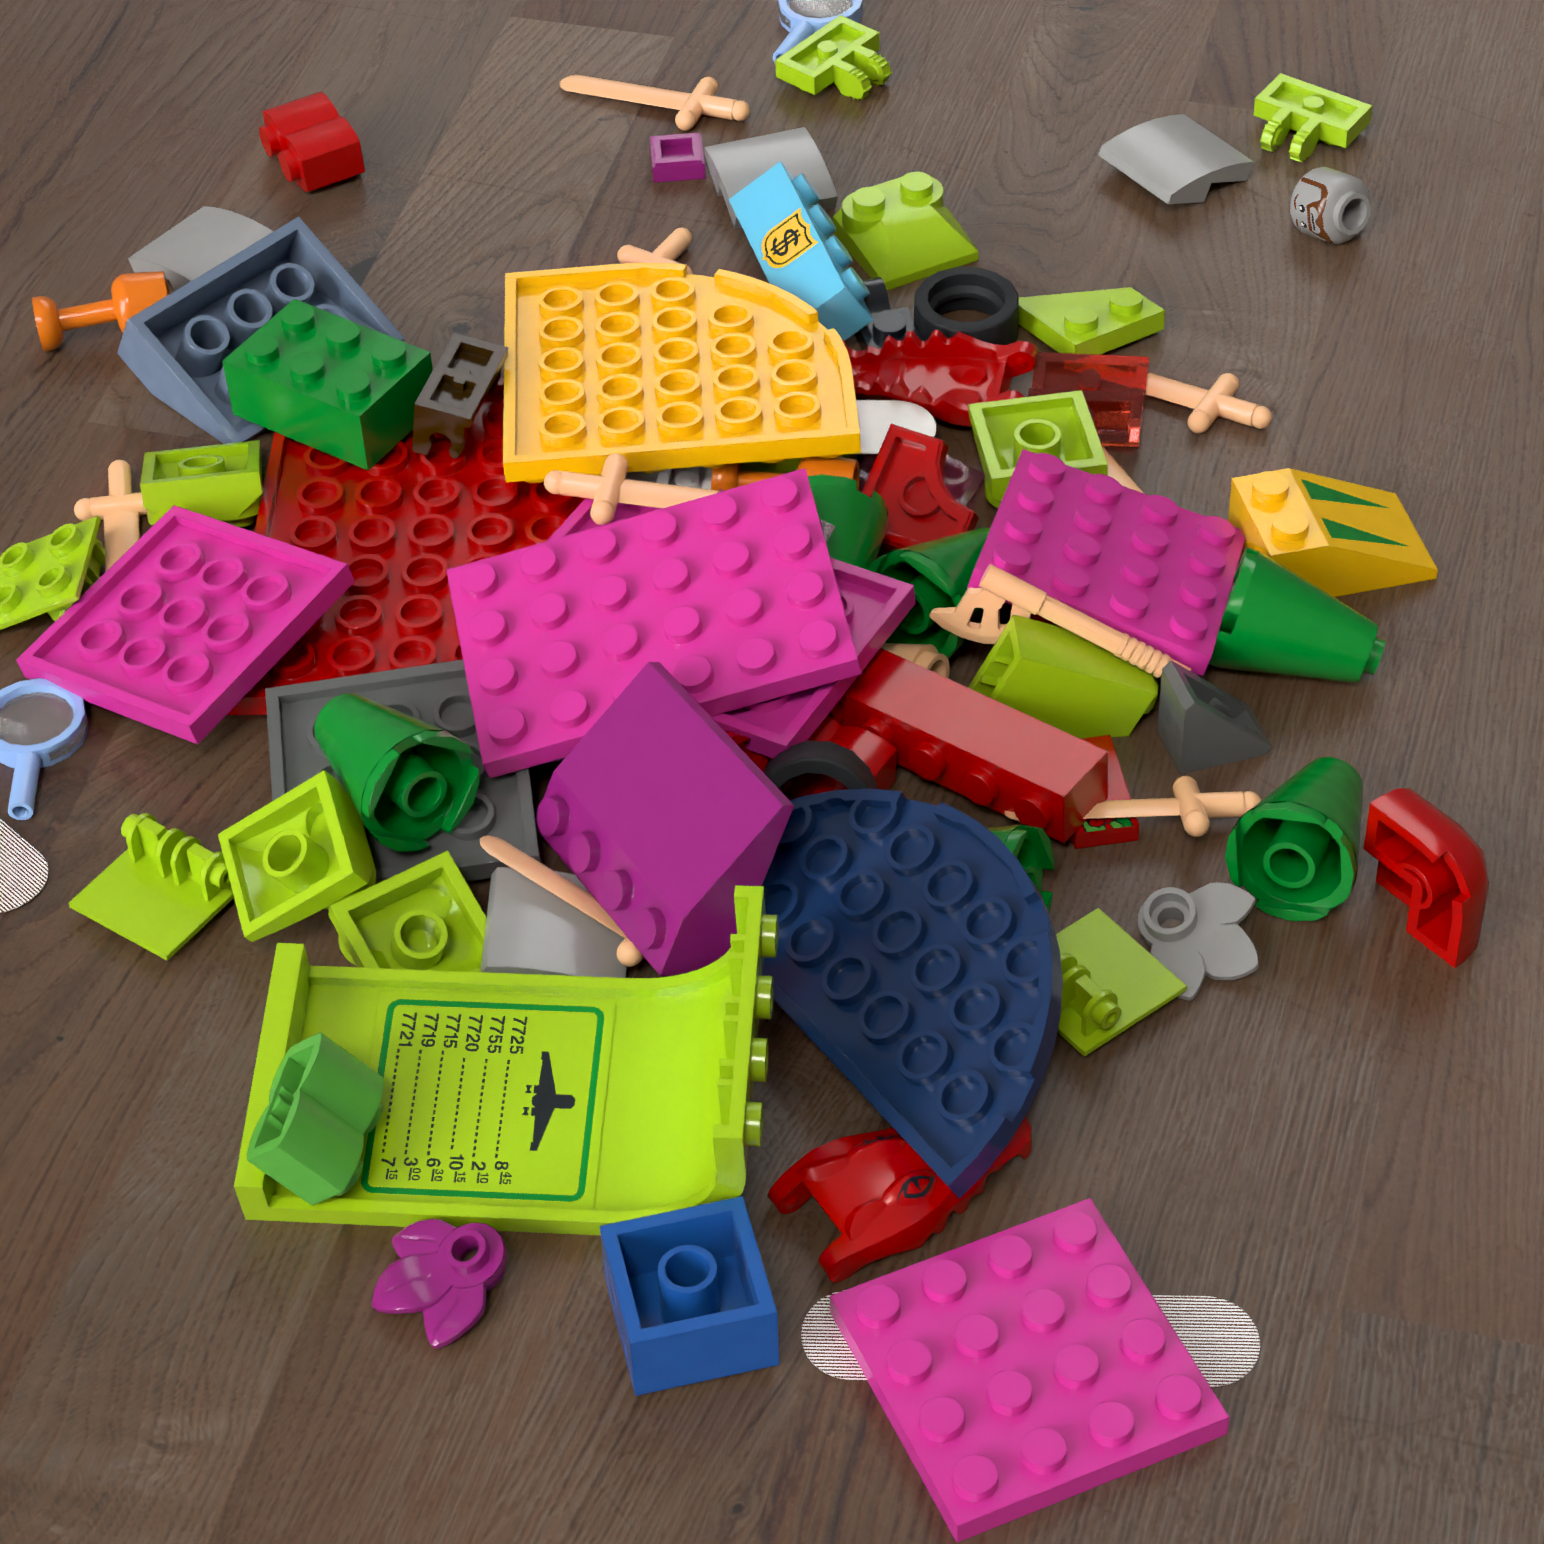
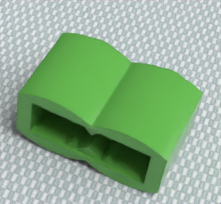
M321 1032L291 1046L274 1076L269 1094V1104L261 1115L252 1134L247 1152V1161L312 1206L335 1195L345 1194L353 1187L362 1172L363 1162L360 1160L364 1145V1136L372 1131L382 1115L383 1105L380 1101L384 1089V1078Z

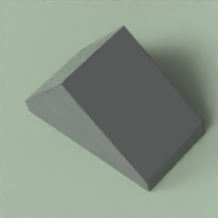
M1172 660L1162 668L1157 733L1180 775L1263 756L1272 748L1248 704Z

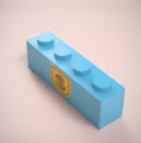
M780 161L732 196L729 202L769 283L797 296L818 311L819 322L828 330L834 328L841 339L846 340L874 320L863 300L870 295V292L852 267L847 269V266L853 263V259L841 241L835 235L830 236L837 229L825 210L818 203L814 205L821 199L814 186L803 173L794 177Z

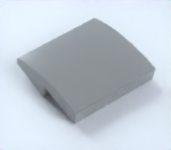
M1185 114L1160 117L1134 126L1103 144L1098 154L1167 204L1204 202L1211 183L1247 181L1254 161Z
M805 127L704 147V156L717 195L724 197L734 229L741 228L742 226L729 199L780 161L794 177L803 173L808 178L821 198L814 205L818 203L824 210L836 208L838 195L819 149Z
M203 206L133 254L128 260L134 273L164 271L166 279H169L174 291L273 231L244 215L221 208Z
M497 867L491 874L481 972L626 978L627 966L621 964L616 955L617 948L625 939L624 937L511 867ZM555 871L589 892L576 875Z

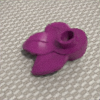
M440 1219L415 1222L392 1237L393 1247L401 1259L390 1264L380 1275L374 1288L372 1307L378 1313L387 1314L423 1311L425 1331L429 1343L434 1349L442 1348L465 1334L484 1314L486 1292L500 1282L506 1271L508 1252L505 1241L496 1229L484 1223H469L456 1228ZM478 1250L472 1259L462 1262L469 1253Z

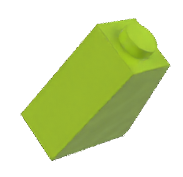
M1014 614L968 688L1080 739L1111 735V737L1129 736L1142 715L1148 714L1152 710L1158 695V683L1153 677V673L1149 674L1145 672V669L1141 670L1137 668V665L1133 666L1129 661H1124L1121 657L1114 656L1112 652L1063 627Z

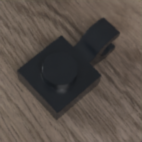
M880 276L862 280L870 292V295L864 298V302L874 319L854 334L862 350H865L868 346H873L877 349L882 348L887 336H892L895 340L901 341L905 338L908 331H914L918 338L924 341L908 307L891 310L886 286Z

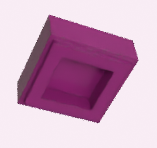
M701 133L649 137L653 182L706 179Z

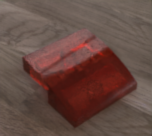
M1038 352L1032 388H1029L1028 397L1082 390L1101 446L1139 448L1149 382V357Z

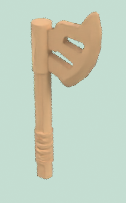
M989 564L980 580L979 587L981 588H968L957 607L934 608L930 612V618L943 629L961 638L982 644H995L1007 625L1000 624V608L1006 600L1012 603L1010 619L1013 614L1031 619V613L1037 614L1112 652L1114 656L1121 657L1124 661H1129L1133 666L1137 665V668L1145 669V672L1149 674L1153 673V676L1157 678L1162 677V668L1171 660L1191 671V668L1170 658V655L1162 654V651L1154 650V647L1147 646L1146 643L1139 642L1134 637H1129V634L1121 633L992 564ZM974 608L984 609L981 623H974L969 620Z

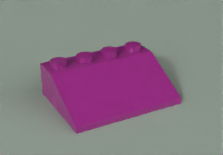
M648 662L553 771L544 798L538 806L535 821L537 831L628 939L632 941L660 976H675L703 968L718 960L731 948V934H737L734 903L735 885L762 886L794 805L660 662Z

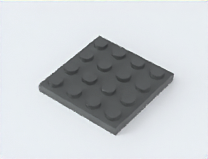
M463 659L265 688L272 801L323 770L338 780L315 738L314 726L321 709L331 699L344 693L359 694L449 731L465 741L474 754L471 753L473 765L479 769V786L472 806L460 824L449 834L441 828L432 836L424 839L430 846L418 851L397 852L380 844L369 834L363 824L376 869L375 884L445 851H449L465 881L491 878V874L497 867L509 866L488 854L481 847L480 838L487 835L505 840L541 863L530 767L489 779L482 764Z

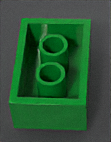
M293 299L222 360L233 415L366 470H370L413 430L414 404L433 371L431 353L429 351L297 299Z

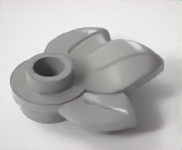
M1216 882L1209 883L1191 893L1175 887L1162 888L1153 892L1143 903L1138 913V927L1143 940L1152 947L1150 954L1187 985V991L1177 998L1187 1001L1193 1000L1199 993L1205 976L1214 980H1236L1252 974L1258 969L1259 962L1254 943L1238 925L1252 910L1255 904V897L1232 884ZM1170 918H1177L1183 921L1181 925L1174 928L1161 927L1162 923Z

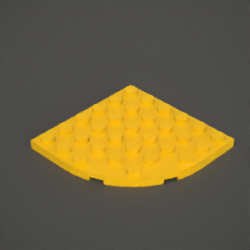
M624 263L505 273L504 346L508 347V356L504 362L503 467L506 483L519 481L528 483L544 482L545 476L553 470L601 476L605 460L611 454L616 453L623 455L627 459V472L643 471L646 473H659L666 469L698 466L718 468L725 464L758 461L777 463L784 459L818 456L822 458H836L843 454L861 453L857 404L848 351L838 332L834 328L828 330L819 322L818 311L797 296L773 284L727 270L718 269L714 277L688 274L687 264Z

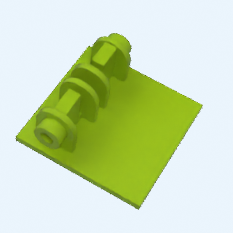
M98 515L75 525L71 523L65 524L56 529L52 534L29 543L20 542L14 544L1 554L0 630L46 612L56 621L100 578L101 567L106 560V551L101 541L96 538L101 522Z
M133 813L124 820L121 827V834L126 838L128 849L68 904L73 910L168 961L233 900L234 895L221 851L214 853L204 848L199 839L193 836H186L185 832L178 828L167 830L165 826L157 822L155 816L149 813H142L140 815Z
M1099 908L1056 934L1060 949L1063 979L1061 1015L1057 1032L1084 1057L1187 991L1186 984Z

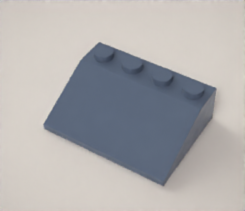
M298 216L129 318L117 354L152 395L223 444L251 441L268 429L233 415L222 360L293 299L401 341H404L405 338Z

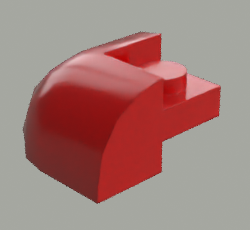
M1396 788L1379 796L1370 803L1364 850L1378 860L1376 882L1409 906L1406 932L1453 968H1456L1465 962L1478 947L1490 884L1484 852L1460 824L1411 788Z

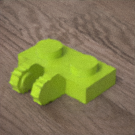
M839 15L775 60L777 78L813 95H816L834 82L842 95L852 97L853 100L857 99V101L869 95V91L872 88L870 82L877 86L883 85L889 81V77L893 72L885 57L883 58L881 54L877 55L876 53L880 50L879 32L842 15Z
M1280 73L1255 98L1253 116L1268 121L1265 124L1260 139L1261 148L1267 151L1274 152V150H1277V147H1280L1285 142L1290 129L1297 131L1291 141L1289 154L1290 159L1303 163L1313 153L1319 139L1326 144L1337 145L1346 149L1371 123L1373 105Z

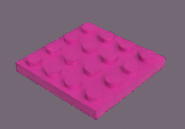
M1022 449L967 588H981L979 587L980 580L989 564H992L1121 633L1129 634V637H1134L1139 642L1142 641L1147 646L1154 647V650L1162 651V654L1170 655V658L1191 668V672L1204 676L1212 657L1245 538L1240 529L1235 528L1229 521L1221 517L1200 515L1177 506L1175 502L1167 497L1146 495L1122 486L1110 476L1104 474L1092 475L1065 465L1062 460L1046 453L1036 454Z
M174 505L16 661L25 678L46 679L83 698L84 701L198 745L355 581L347 563Z
M1091 1198L830 1296V1314L957 1543L1228 1434L1229 1415Z

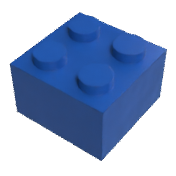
M743 1196L600 1226L605 1281L635 1396L780 1365L777 1310Z

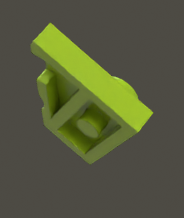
M1131 287L1019 297L1018 324L1069 361L1078 364L1164 330L1165 310Z

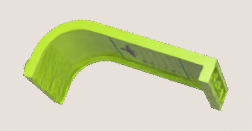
M735 885L734 903L737 934H731V948L722 957L698 970L660 978L311 966L304 944L277 943L234 1188L245 1220L407 1227L421 1220L440 1219L456 1228L469 1223H484L497 1231L601 1236L600 1226L740 1197L746 1183L748 1146L761 1147L763 1102H752L754 1082H766L768 1074V1038H757L759 1019H771L773 1011L774 982L773 976L763 975L764 957L776 958L778 949V915H767L765 912L764 886ZM321 1032L384 1078V1089L380 1101L383 1105V1112L376 1126L364 1136V1145L360 1160L363 1162V1168L353 1187L343 1195H335L312 1206L248 1162L247 1152L254 1129L269 1104V1094L274 1076L291 1046Z

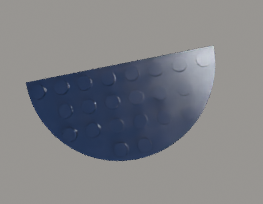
M867 788L833 790L791 799L790 801L793 803L794 808L762 884L764 886L766 914L778 915L777 957H764L763 975L773 976V1000L960 1199L990 1168L1008 1145L1027 1115L1042 1084L1055 1046L1061 1015L1063 979L1060 949L1052 918L1042 895L1015 855L995 834L981 823L952 806L941 802L938 806L930 803L910 800L901 791Z

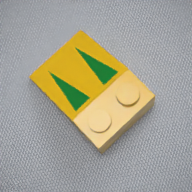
M1290 468L1235 477L1231 480L1228 521L1235 528L1240 529L1245 538L1240 560L1246 547L1261 551L1333 597L1437 579L1438 569L1396 493Z

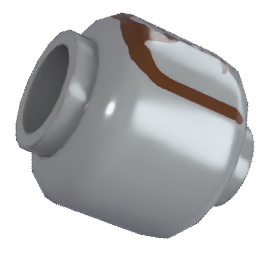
M1319 167L1312 169L1302 176L1295 186L1290 201V214L1294 225L1302 233L1329 243L1341 244L1350 241L1358 235L1368 223L1371 215V198L1368 187L1358 177L1329 167Z

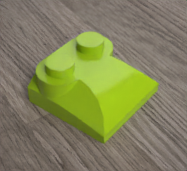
M910 172L902 177L881 184L860 188L843 200L842 207L833 216V223L837 229L833 234L871 278L880 276L883 279L886 290L929 277L942 270L959 267L979 260V251L952 213L943 204L944 190L942 184L924 172Z
M1082 390L968 404V414L985 475V497L993 506L999 508L1022 449L1036 454L1046 453L1062 460L1065 465L1092 475H1108V463Z
M260 440L146 452L144 454L140 487L143 507L147 511L148 523L154 525L174 505L237 527H244L254 523L255 515H258L263 493Z
M325 770L218 834L243 934L251 942L282 930L324 908L329 911L330 905L375 885L376 869L362 821L340 782Z
M445 851L330 905L328 916L338 932L340 950L345 958L357 967L481 972L487 918L449 851Z

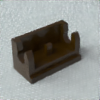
M455 332L452 334L414 404L413 452L428 455L435 440L434 433H441L446 435L451 441L452 445L449 449L451 458H457L462 453L466 445L467 428L471 427L487 394L494 391L500 380L501 368L508 356V347Z

